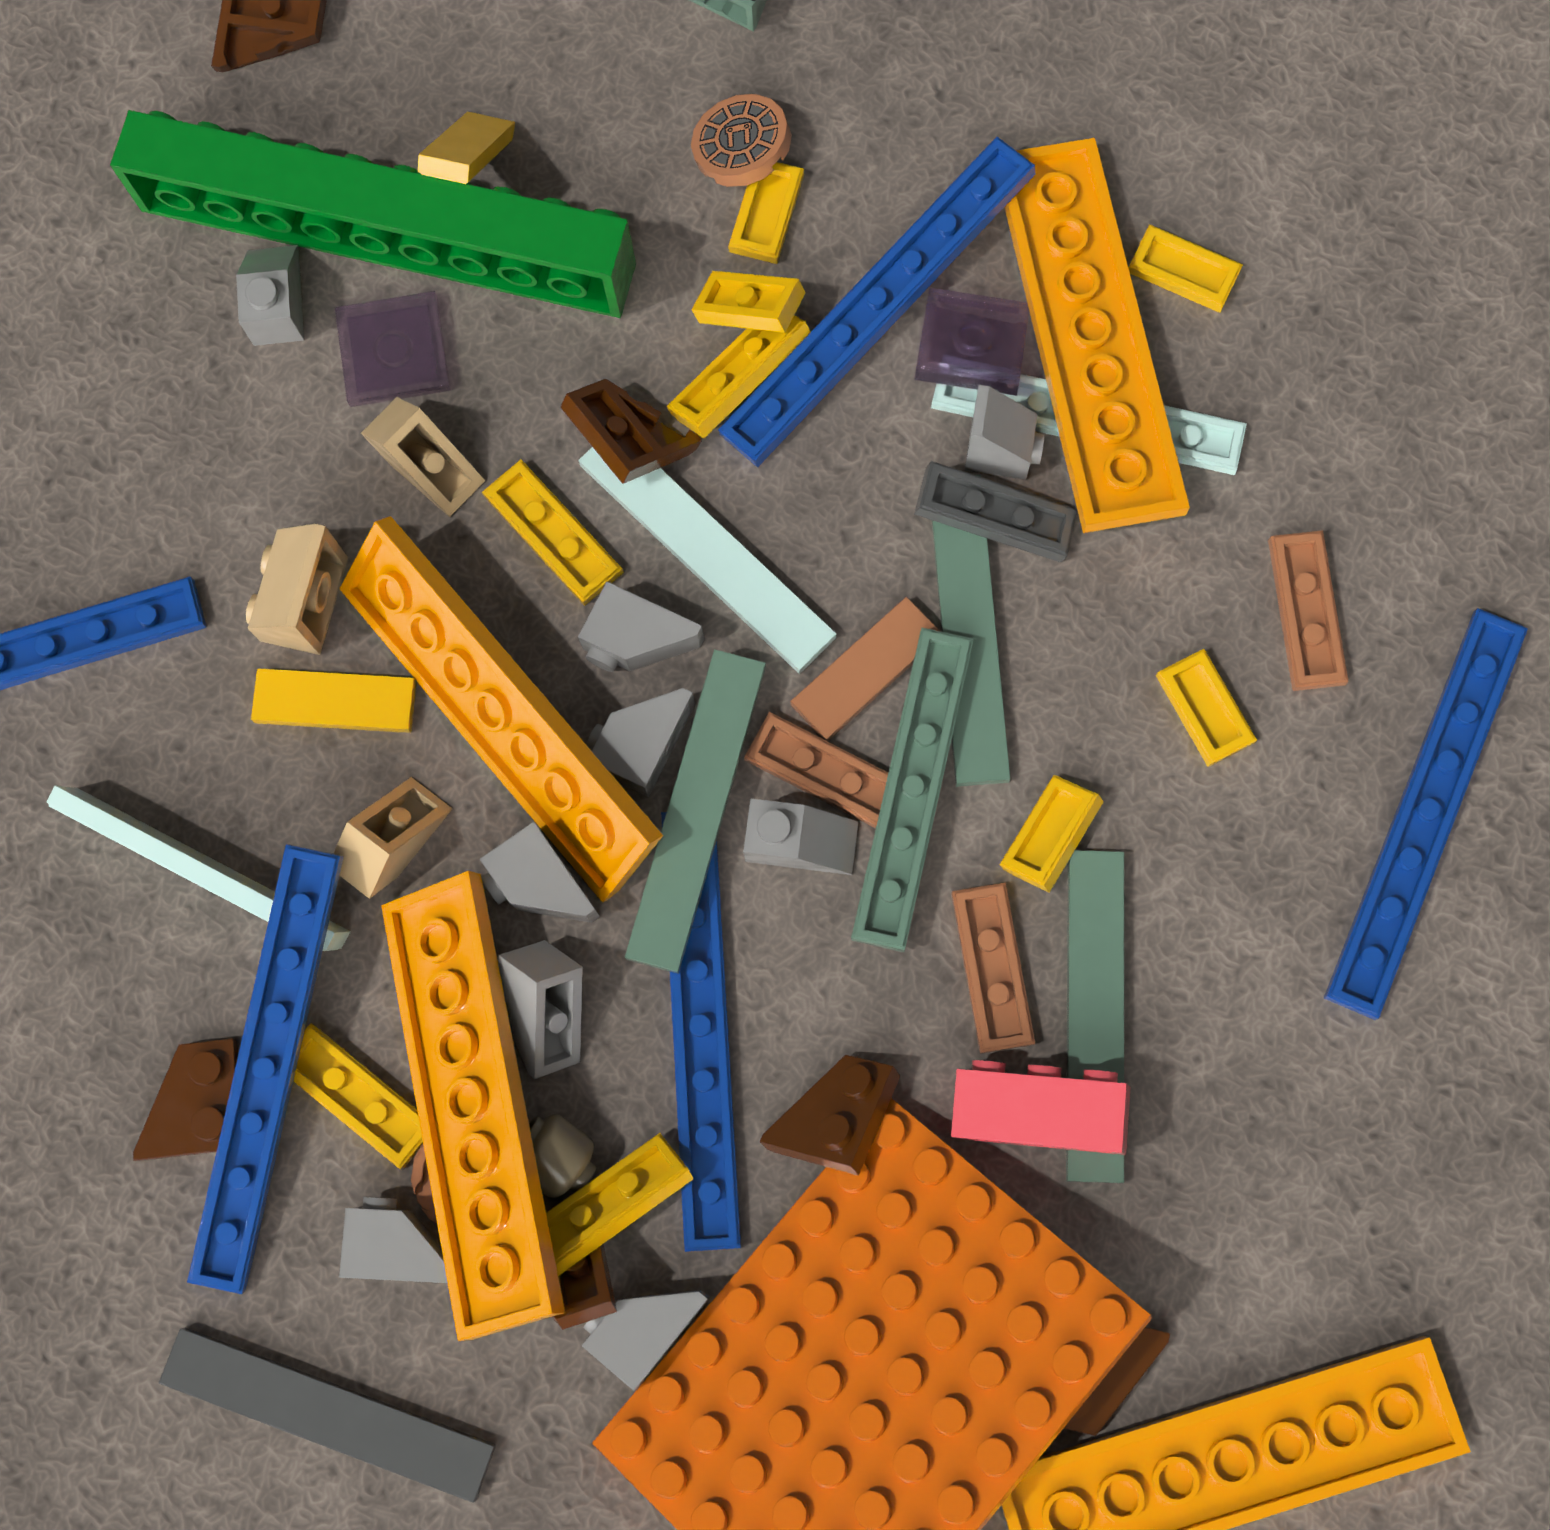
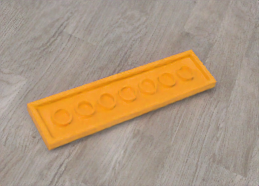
M1095 138L1016 150L1035 165L1036 174L1004 208L1083 533L1185 516L1190 506Z
M391 516L375 521L339 590L602 903L610 899L624 886L664 835Z
M466 871L381 905L458 1341L473 1340L565 1313L482 877L480 873Z
M1422 1336L1041 1456L1001 1506L1009 1530H1227L1467 1454L1471 1451L1430 1337Z

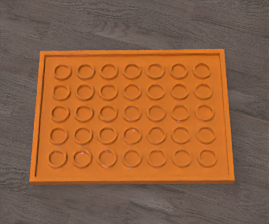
M891 1098L859 1176L829 1167L824 1168L592 1444L677 1530H982L1151 1321L1152 1316Z

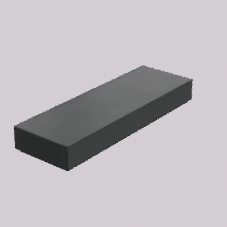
M931 461L925 469L914 515L1062 562L1068 554L1077 509Z

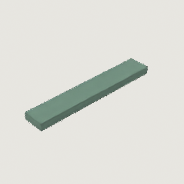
M932 520L941 630L945 633L974 639L952 735L956 787L1009 783L1010 770L987 538Z
M921 627L851 936L852 941L905 952L973 638Z
M714 649L661 830L664 836L656 847L626 950V960L679 974L766 670L765 662Z
M1075 850L1068 861L1067 1078L1083 1080L1084 1070H1102L1118 1073L1117 1083H1124V852ZM1066 1150V1181L1124 1183V1155Z

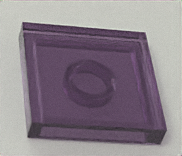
M929 288L914 380L978 390L979 385L990 386L1002 394L1017 396L1029 316L1028 303Z
M435 291L335 307L346 399L350 407L392 401L396 397L404 399L451 391L439 303Z

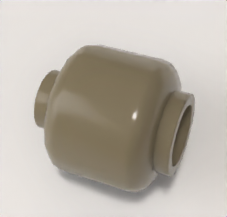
M559 1114L550 1115L544 1120L539 1116L534 1117L529 1122L542 1194L549 1198H558L569 1189L573 1192L578 1191L588 1183L596 1170V1166L590 1162L594 1152L593 1140Z

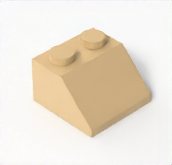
M310 524L277 529L273 545L266 546L261 559L263 578L258 594L254 593L251 596L246 609V622L249 624L248 630L260 642L318 655L321 654L348 561V556L326 526Z

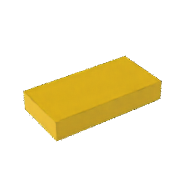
M779 162L772 165L774 171L767 177L747 185L728 245L730 253L774 264L778 263L804 177V168Z
M1149 224L1128 268L1130 274L1220 313L1243 264Z
M1205 649L1157 672L1155 676L1208 767L1257 741Z
M1053 775L999 865L1013 876L1050 893L1104 801L1099 794Z

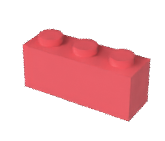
M973 1060L972 1070H956L951 1137L962 1140L1126 1155L1131 1087L1127 1083H1117L1118 1073L1102 1070H1084L1083 1080L1061 1078L1062 1068L1028 1065L1027 1075L1005 1073L1006 1063Z

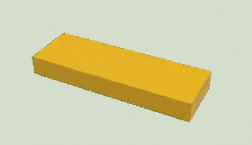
M467 111L419 153L418 172L421 175L467 184L512 141L515 122Z
M794 315L785 333L746 328L666 406L667 409L680 423L702 438H705L808 336L811 331L807 323Z
M521 459L482 491L483 496L584 606L601 593L606 582L612 583L624 573L620 565Z
M257 668L251 720L258 724L411 733L417 682L414 678Z
M310 1023L304 1031L293 1081L400 1170H403L423 1144L417 1108L316 1025Z
M661 1133L651 1138L546 1213L558 1276L693 1180L688 1167Z

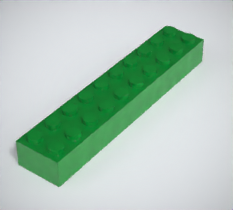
M128 110L110 163L111 168L141 212L289 245H297L298 247L616 318H621L636 267L628 220L607 209H595L592 212L573 208L565 201L557 198H544L542 201L523 197L518 192L507 187H494L492 190L473 186L469 182L462 184L421 175L418 170L406 165H395L394 168L373 164L367 158L356 154H346L344 157L324 153L319 148L306 143H297L295 146L274 142L271 138L256 132L241 135L227 132L220 126L210 122L201 121L196 125L177 121L169 114L160 111H150L149 114Z

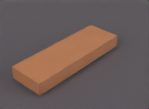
M1323 530L1270 536L1268 543L1292 690L1298 691L1346 685L1349 681Z
M905 597L790 701L791 706L822 739L829 741L913 665L921 627L936 631L940 630Z
M769 712L748 749L744 760L876 828L888 772Z
M1006 883L952 891V901L980 1054L1035 1045Z

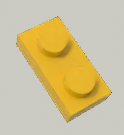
M712 271L691 310L698 322L702 324L785 333L806 292L800 280L795 278Z

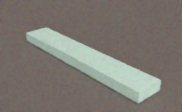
M943 357L932 400V409L973 417L978 386H990L1037 413L1036 432L1059 436L1046 379ZM1164 405L1178 463L1235 475L1247 423Z
M593 447L578 460L580 466L799 674L836 639V633L661 468L622 484Z
M54 786L47 800L49 807L263 920L269 921L275 892L78 788ZM329 920L323 951L342 949L351 931Z

